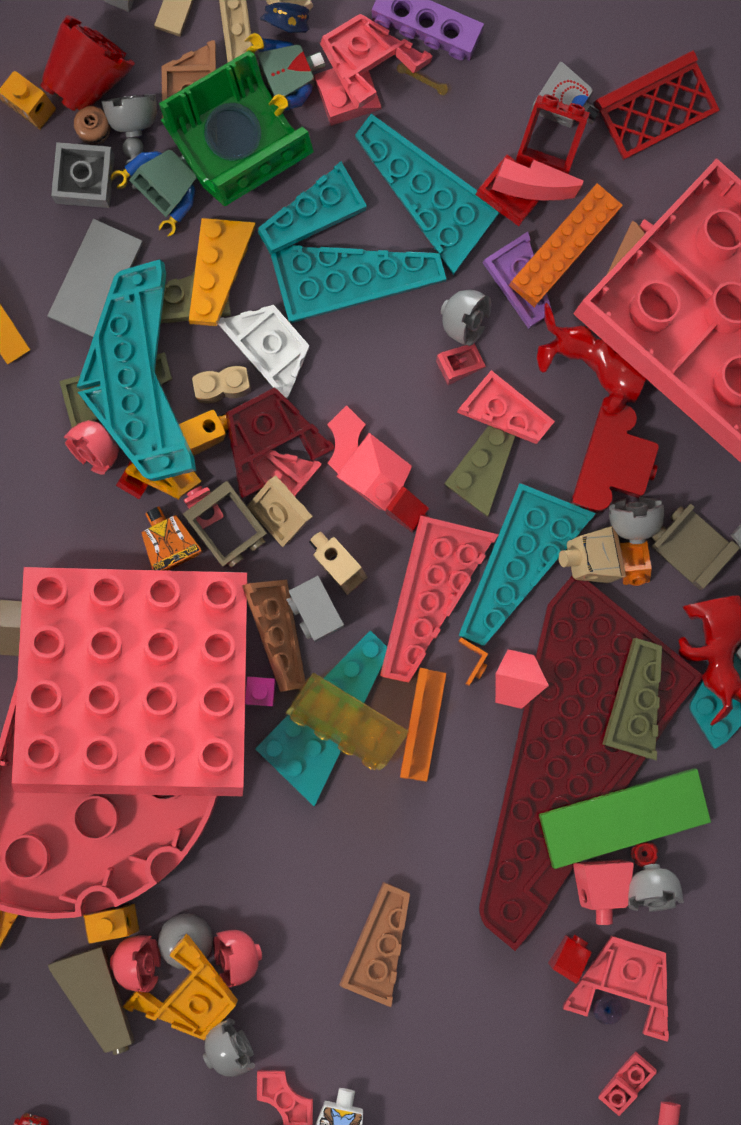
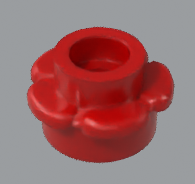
M647 841L631 849V857L635 860V864L639 867L655 864L658 859L657 846ZM643 851L647 852L646 856L642 855Z

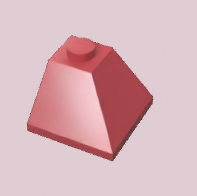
M334 68L313 75L331 126L382 109L377 93L373 100L356 109ZM369 71L361 75L375 89Z
M368 433L336 477L377 509L386 511L390 502L401 487L404 486L412 466L372 434Z

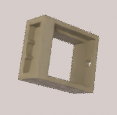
M228 481L224 482L183 513L222 567L228 564L232 568L244 559L241 555L249 548L255 551L266 542L263 537L267 533ZM227 496H230L257 533L224 557L197 522V519Z

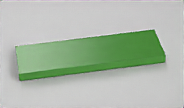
M696 768L539 814L550 861L554 869L711 822L698 769Z

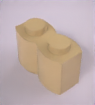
M242 366L228 367L220 373L214 371L201 372L192 378L195 397L200 403H214L224 397L241 398L251 392L247 369Z

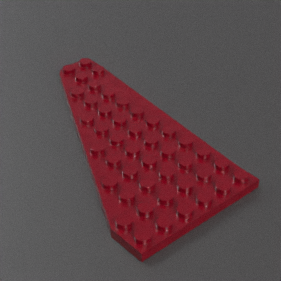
M573 575L557 592L546 608L535 658L549 686L524 706L479 903V914L483 924L514 951L518 949L532 932L573 869V864L557 869L552 868L539 814L626 789L646 758L602 744L633 638L662 646L661 680L658 687L660 702L657 709L658 737H656V742L682 702L703 676L589 581L575 580Z

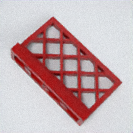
M694 50L593 102L595 108L600 110V114L623 160L720 110L696 62L698 58ZM690 70L693 71L697 79L694 89L680 85L683 74ZM678 77L676 83L671 82V80ZM663 84L674 87L670 102L656 97L659 87ZM654 89L653 95L646 94ZM679 89L692 93L688 108L674 103ZM696 95L706 98L711 109L704 113L693 110ZM641 96L651 100L647 114L633 110L636 98ZM655 101L669 106L664 120L651 116ZM630 102L629 108L622 106ZM616 108L627 112L623 126L614 124L608 112ZM672 108L686 112L682 124L677 125L668 122ZM631 114L645 118L641 132L626 128ZM690 114L696 115V117L689 120ZM649 120L663 124L659 136L652 137L644 134ZM666 126L672 127V129L665 132ZM616 129L621 130L620 136ZM625 132L639 136L636 147L629 151H626L622 143ZM643 138L649 140V141H647V142L641 144Z

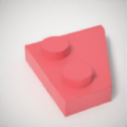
M273 450L253 460L265 484L276 475L295 497L322 466V463L319 461L303 460L297 458L298 456L290 454L282 455Z

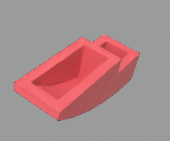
M505 158L497 173L492 189L524 199L542 201L565 200L576 197L584 180L533 160L528 168Z

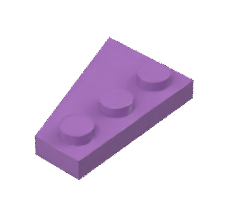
M526 232L484 259L482 263L527 328L530 329L545 319L544 305L547 303L550 306V302L546 294L534 308L509 286L514 277L535 255L531 248L529 233Z

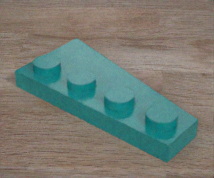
M342 161L334 166L332 171L319 178L311 188L298 195L290 205L283 207L258 228V233L271 255L366 211L367 205Z

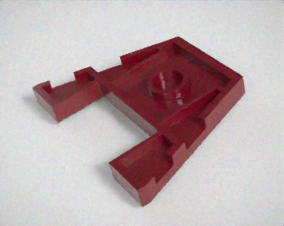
M275 387L226 412L239 491L242 498L265 485L253 459L292 438L299 436L311 460L335 449L334 445L329 440L327 441L318 432L319 430L313 424H310L299 413L300 411Z

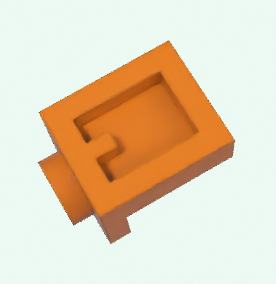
M647 541L642 544L620 543L626 577L622 578L623 585L640 586L644 583H649L652 568Z

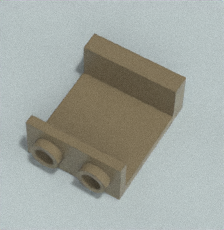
M689 504L686 508L680 506L671 515L670 518L673 522L667 529L662 526L660 531L652 537L655 542L651 547L695 587L702 590L740 547L735 542H728L697 515L693 511L694 506Z

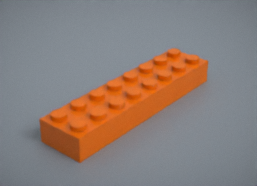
M597 183L514 277L509 286L535 308L623 205Z

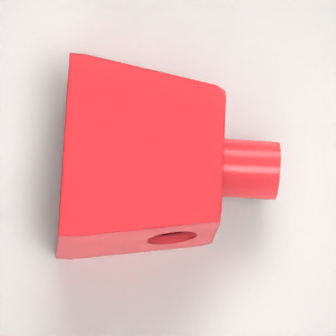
M618 859L573 863L580 905L590 910H596V924H613V909L626 908L628 906L629 885L632 880L634 867L633 862Z

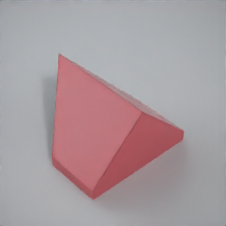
M507 650L496 672L495 703L523 709L524 706L549 686L535 655Z

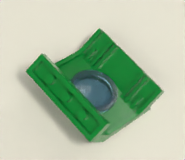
M250 50L159 103L163 115L161 122L203 188L224 207L314 153L309 132L304 127L294 130L283 113L279 116L274 114L277 108H279L277 105H268L273 97L264 85L256 56Z

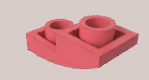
M635 1051L608 1082L598 1098L620 1116L638 1097V1092L652 1079L657 1069Z

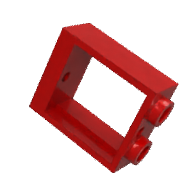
M538 95L515 162L529 168L533 160L569 174L590 112L585 111V108L578 104L571 103L567 105L561 103L557 97L552 95ZM541 109L579 121L566 160L528 147Z

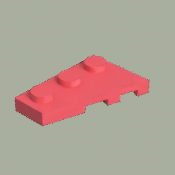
M492 370L457 411L459 414L534 444L541 440L555 422Z

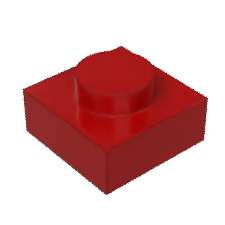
M124 471L116 486L140 500L148 484L128 475Z

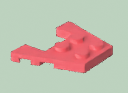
M362 14L355 16L322 36L320 42L356 109L373 100L377 93L361 75L393 55L414 74L430 64L433 57L427 51L421 53L412 48L413 43L406 39L400 41L389 35L390 30Z
M611 935L564 1002L562 1008L587 1017L596 989L650 1005L642 1033L668 1042L666 953Z

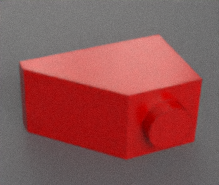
M402 486L386 508V514L413 533L415 528L418 527L420 515L429 517L426 515L429 508Z
M575 934L572 938L565 935L548 964L553 970L577 984L592 953L586 948L588 942Z

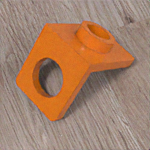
M460 638L458 641L460 644L481 655L465 685L470 686L474 677L480 679L487 665L483 662L488 653Z

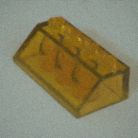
M312 673L303 683L286 711L294 723L300 726L306 725L315 730L314 734L325 741H333L338 745L340 751L347 755L354 754L362 759L363 765L372 770H376V768L381 770L388 764L409 732L315 673Z

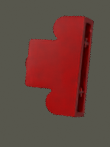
M601 404L571 504L591 512H602L612 501L611 490L639 498L645 493L648 481L654 480L658 468L654 461L659 445L655 442L627 434L635 426L637 420L635 411L628 405L618 414H609Z

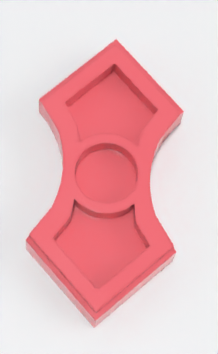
M347 405L327 424L335 438V450L327 464L337 474L358 448L359 436L366 426Z
M257 1071L258 1101L267 1102L274 1106L281 1114L284 1125H313V1099L304 1098L294 1092L287 1082L285 1071Z

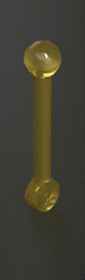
M403 63L398 64L397 71L399 73H406L437 89L439 95L447 93L448 87L446 84L439 85L416 72L413 74Z

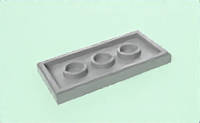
M93 219L47 315L48 318L93 338L114 276L119 271L133 266L143 241Z

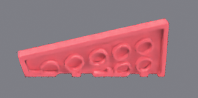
M420 515L380 676L410 682L424 659L428 646L433 638L438 636L441 631L439 628L445 618L450 616L469 585L470 577L478 564L483 562L486 557L484 554L490 544L495 542L499 534Z

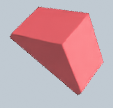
M475 343L471 346L464 345L441 352L437 355L436 359L447 385L486 367Z

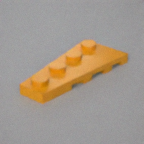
M202 218L189 314L190 324L218 325L229 297V291L233 281L236 280L239 266L247 252L250 238L255 232L256 223Z

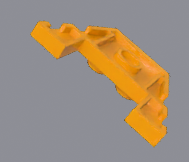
M185 934L172 949L169 956L191 971L190 974L164 1002H161L149 992L134 991L126 1000L123 1008L131 1012L134 1009L145 1013L146 1018L154 1021L157 1018L171 1023V1028L205 1040L209 1031L233 1010L238 999L191 937Z

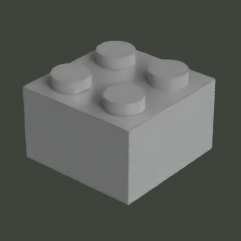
M56 142L51 193L55 203L110 208L111 174L113 173L115 158L112 148L108 146Z
M319 576L289 590L291 597L287 601L295 615L301 614L304 622L299 625L307 639L313 638L316 643L345 628Z

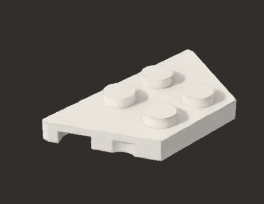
M274 305L263 307L256 311L243 312L240 315L228 318H220L218 325L267 382L288 399L310 348L308 343Z

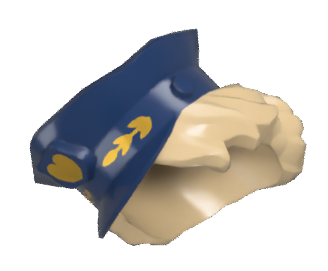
M266 0L268 6H265L266 13L260 17L261 21L290 33H306L310 30L306 21L309 19L308 13L313 8L311 0Z

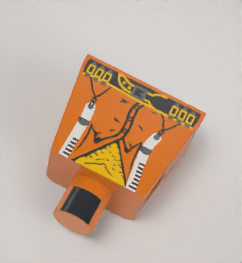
M160 506L145 513L151 527L141 533L152 570L169 571L203 554L200 546L176 515L166 519Z

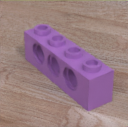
M376 0L372 8V19L385 28L391 26L400 30L399 33L406 38L414 39L416 37L423 40L424 44L432 49L438 50L441 48L446 50L451 57L457 60L466 59L470 61L483 33L484 23L431 0ZM404 8L409 14L405 17H399L395 14V11ZM423 19H429L433 22V25L429 28H424L419 22ZM454 30L458 33V36L450 39L444 35V32Z

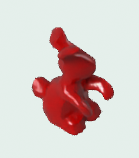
M546 303L544 305L545 323L548 330L556 335V339L548 344L538 346L537 362L539 370L546 372L556 353L569 359L583 360L596 372L602 387L609 393V396L605 397L602 403V407L606 412L618 414L624 409L627 402H636L646 378L602 339H596L589 328L585 326L557 327L552 310Z
M740 596L723 597L682 607L691 620H702L705 645L692 647L685 637H681L679 639L680 649L678 653L683 658L691 661L708 660V668L702 676L704 686L720 698L723 703V708L712 720L711 726L727 717L733 709L732 699L741 703V679L733 665L735 650L741 643Z

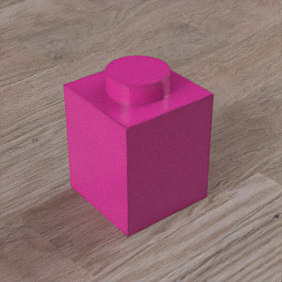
M247 677L245 704L274 707L276 679Z

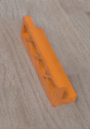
M419 668L400 778L427 782L446 673Z

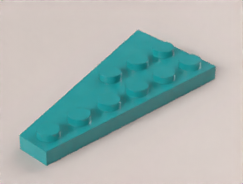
M370 114L355 134L356 140L454 275L500 212L476 196L477 190L373 114Z
M292 245L271 254L289 323L439 284L447 280L439 253L388 252V250L366 251L351 248H312Z
M519 483L458 636L484 646L559 558V553L566 550L567 541L576 538L596 513Z
M371 631L353 647L255 748L313 806H315L384 662L387 646Z

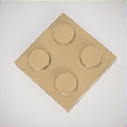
M276 475L264 485L247 506L282 547L288 544L312 518V515L305 506L296 499Z

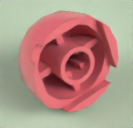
M88 420L78 423L64 436L67 439L65 445L75 458L83 465L86 461L93 465L90 470L97 474H105L117 459L119 446L103 424Z
M227 930L216 933L217 936L213 940L216 965L221 964L224 973L219 974L229 988L248 982L257 972L258 961L262 960L260 945L254 944L253 939L243 931Z
M138 935L123 940L110 958V968L115 979L127 990L150 992L158 981L159 976H154L155 966H161V956L158 942L156 939H150L152 936Z

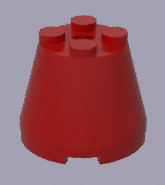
M66 15L59 26L40 86L52 95L58 94L63 98L61 102L67 108L76 111V109L80 110L87 106H93L131 71L135 62L131 59L126 61L124 57L127 53L100 32L92 30L87 26L83 28L80 26L82 23L80 20Z

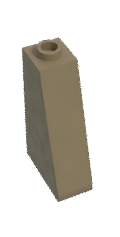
M105 945L48 964L50 972L105 1053L113 1051V1054L117 1055L130 1050L129 1045L135 1039L125 1008H123L124 1005L116 979L110 968V960Z

